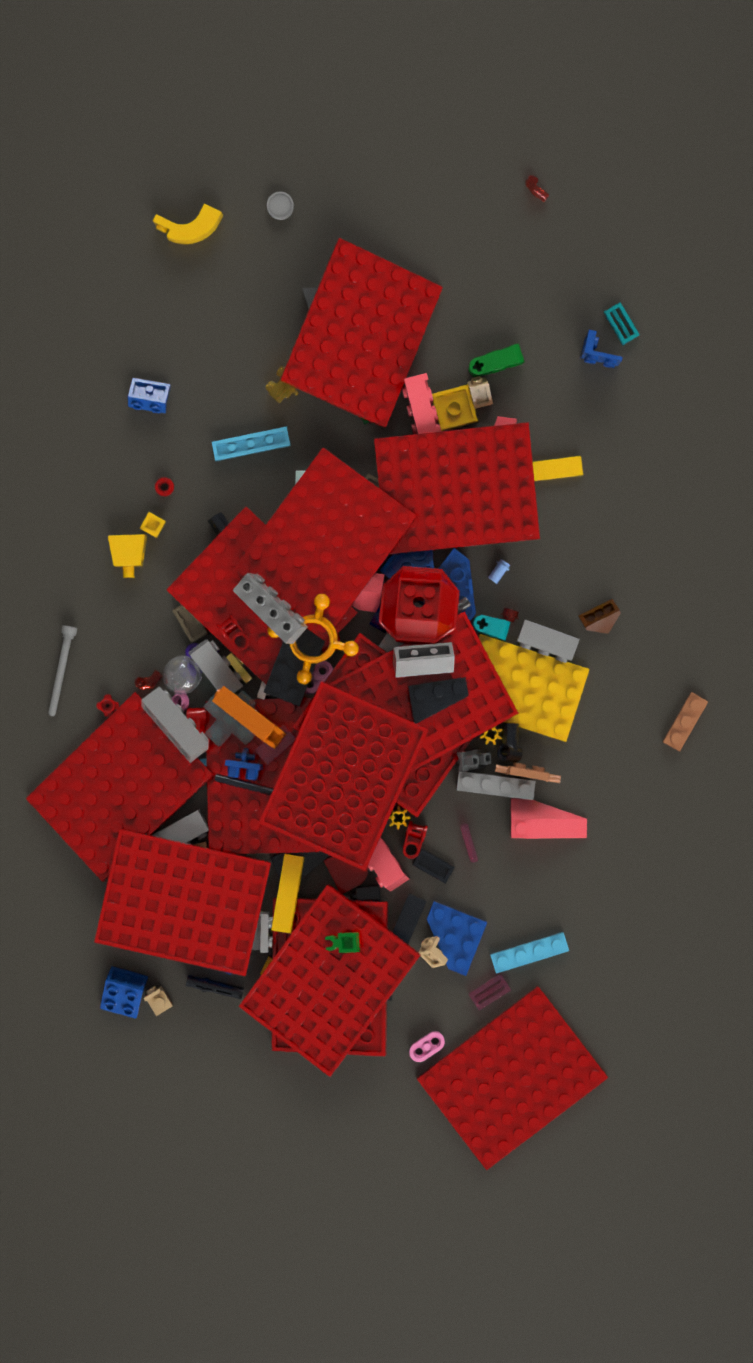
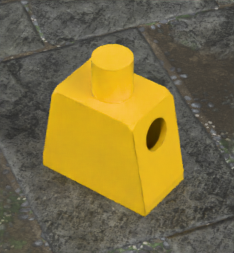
M109 535L108 541L113 565L115 567H123V578H135L134 567L143 566L147 535Z

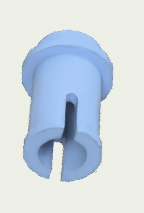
M502 559L499 562L496 561L497 565L488 576L496 584H498L504 573L510 570L508 569L510 565Z

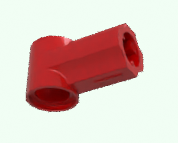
M206 707L187 708V719L191 718L196 724V729L199 733L203 732L206 735Z

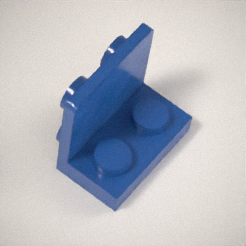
M589 330L585 335L581 358L585 359L584 362L590 364L600 362L608 368L618 366L622 362L623 357L595 351L599 337H596L597 331Z
M111 966L105 981L100 1008L136 1019L148 976Z

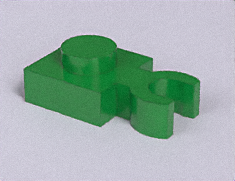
M359 932L338 933V938L334 935L325 937V940L333 942L332 946L326 947L328 951L339 947V953L360 952Z

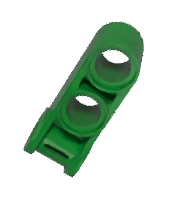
M514 344L502 350L492 351L472 359L468 370L473 377L484 376L525 363L520 345ZM475 363H477L478 366H482L480 372H478L477 369H473Z

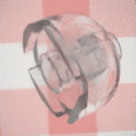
M177 656L171 659L165 665L162 673L165 687L177 695H185L192 692L202 679L201 669L188 656Z

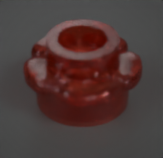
M504 608L503 613H501L504 616L503 620L514 622L515 619H519V612L516 610Z

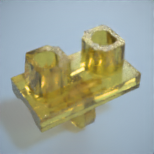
M280 366L277 370L276 375L281 378L285 367ZM271 380L265 387L270 393L269 395L278 403H281L284 397L288 399L291 394L295 396L299 394L295 387L282 381L276 384Z

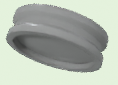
M275 192L267 200V210L274 219L284 220L293 213L294 203L289 194Z

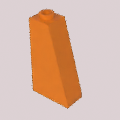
M224 685L215 692L212 702L275 749L285 737L286 733Z

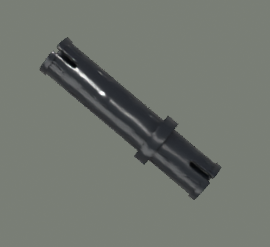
M188 974L186 987L240 1000L244 991L243 987L209 980L208 977L200 978Z

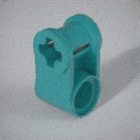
M486 615L477 616L472 622L476 632L506 641L511 624L507 620ZM484 619L486 626L480 629L477 621Z

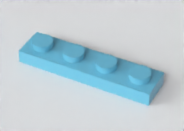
M287 426L211 442L215 461L291 446Z
M564 932L490 954L497 974L568 952L569 948Z

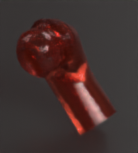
M530 175L528 180L526 179L525 181L526 187L534 196L545 202L549 194L536 185L538 178Z
M155 670L150 677H138L135 679V686L140 690L153 689L163 674Z

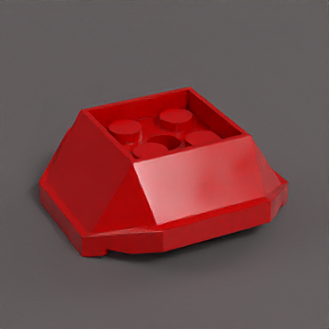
M403 566L382 586L379 625L396 642L414 644L439 643L456 631L460 591L442 569ZM417 601H421L424 603V605L422 607H416L414 606V603Z

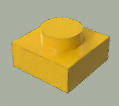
M148 512L140 529L158 538L166 521Z

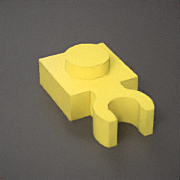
M233 653L226 657L245 683L253 679L242 664L244 663Z

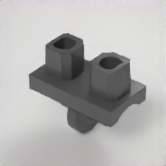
M484 748L457 752L459 758L457 763L460 765L458 768L459 772L484 768L487 764H491L490 752H485Z

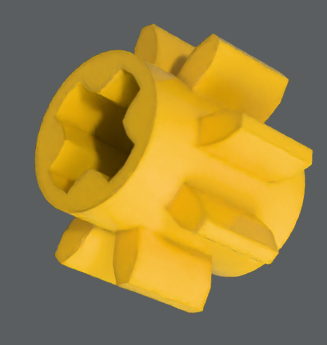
M491 728L492 731H496L493 739L489 736L486 737L488 731L484 732L479 738H486V745L489 741L496 745L495 740L497 738L502 739L501 736H498V732H501L502 729Z
M399 805L397 810H392V815L389 817L392 822L389 826L391 827L395 824L397 825V830H399L402 824L407 827L405 820L410 819V816H405L407 810H400ZM395 813H397L398 815L401 813L403 814L402 822H400L399 820L396 822L394 821Z

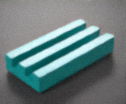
M621 302L603 312L622 345L640 335ZM618 308L620 310L621 314L623 315L624 319L629 325L631 331L633 332V335H630L615 309ZM610 312H612L621 329L623 330L624 334L626 335V339H624L623 335L621 334L620 330L615 324L613 318L610 315Z

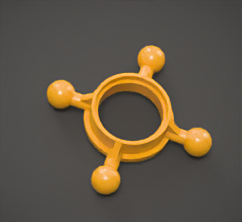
M318 594L314 599L316 606L315 615H307L303 618L305 624L317 623L327 630L330 643L326 652L319 656H308L299 650L296 641L294 644H290L294 655L304 661L302 670L297 673V681L303 685L310 683L312 680L310 672L311 663H320L327 660L334 653L335 649L343 650L347 656H354L359 650L358 644L354 641L339 642L333 624L325 617H322L324 609L330 603L329 597L325 594ZM268 626V634L273 638H278L279 636Z

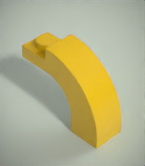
M204 203L197 218L188 224H176L157 214L153 222L157 230L163 233L168 231L167 238L169 241L178 244H193L210 236L218 227L223 214L221 211Z

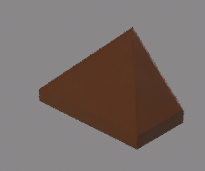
M611 599L578 617L586 630L609 634L621 612L614 600Z

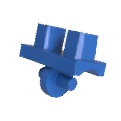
M244 748L242 753L236 752L235 758H239L241 761H225V766H228V777L239 778L240 769L247 768L246 779L257 780L259 770H263V764L248 762V760H255V755L249 754V748Z

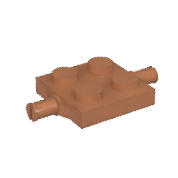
M514 762L513 766L496 764L495 772L506 775H516L559 784L561 780V775L550 774L545 771L544 767L532 766V769L526 768L525 764Z

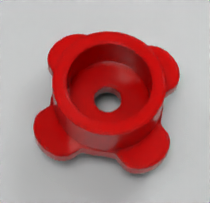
M106 694L104 699L96 705L97 709L101 710L105 717H110L112 712L120 706L118 702L112 699L110 694Z

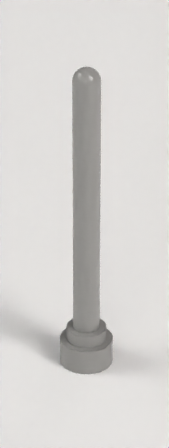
M62 625L61 633H63L62 637L64 639L48 711L50 716L56 715L71 639H74V636L77 634L78 628Z

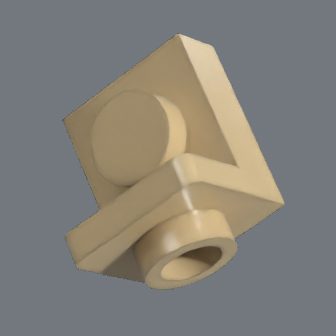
M474 377L471 381L467 382L475 409L493 404L486 377Z
M438 936L423 940L419 950L421 957L432 968L443 966L448 961L442 951L436 948L440 940Z
M153 986L146 991L147 995L143 998L149 1003L156 1016L173 1006L162 986L158 988Z

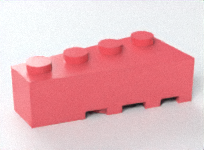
M427 373L405 378V387H402L404 399L408 398L409 405L406 406L409 417L413 416L414 424H411L413 434L441 432L436 408L433 405L432 392L427 383Z
M380 837L368 868L371 872L373 870L376 872L378 877L375 879L380 887L384 886L391 892L408 881L409 877L403 873L400 863L391 854V850L384 839Z

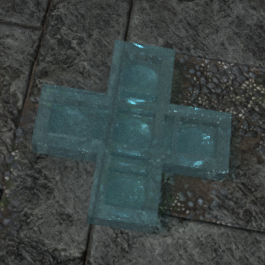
M241 691L238 697L253 708L258 704L245 691ZM213 695L203 707L217 720L207 730L205 735L218 747L232 733L247 745L255 735L212 702Z

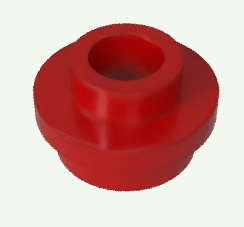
M162 477L156 481L155 490L160 496H169L174 491V483L171 479ZM163 484L168 485V489L165 491L161 489Z

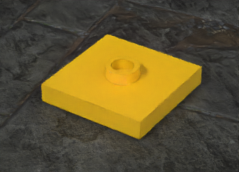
M468 384L432 394L433 405L436 408L441 432L478 422Z

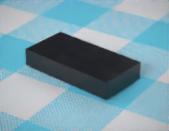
M421 848L419 855L412 864L445 884L455 868Z

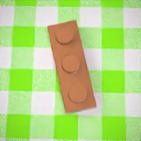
M691 692L662 742L680 752L708 701Z

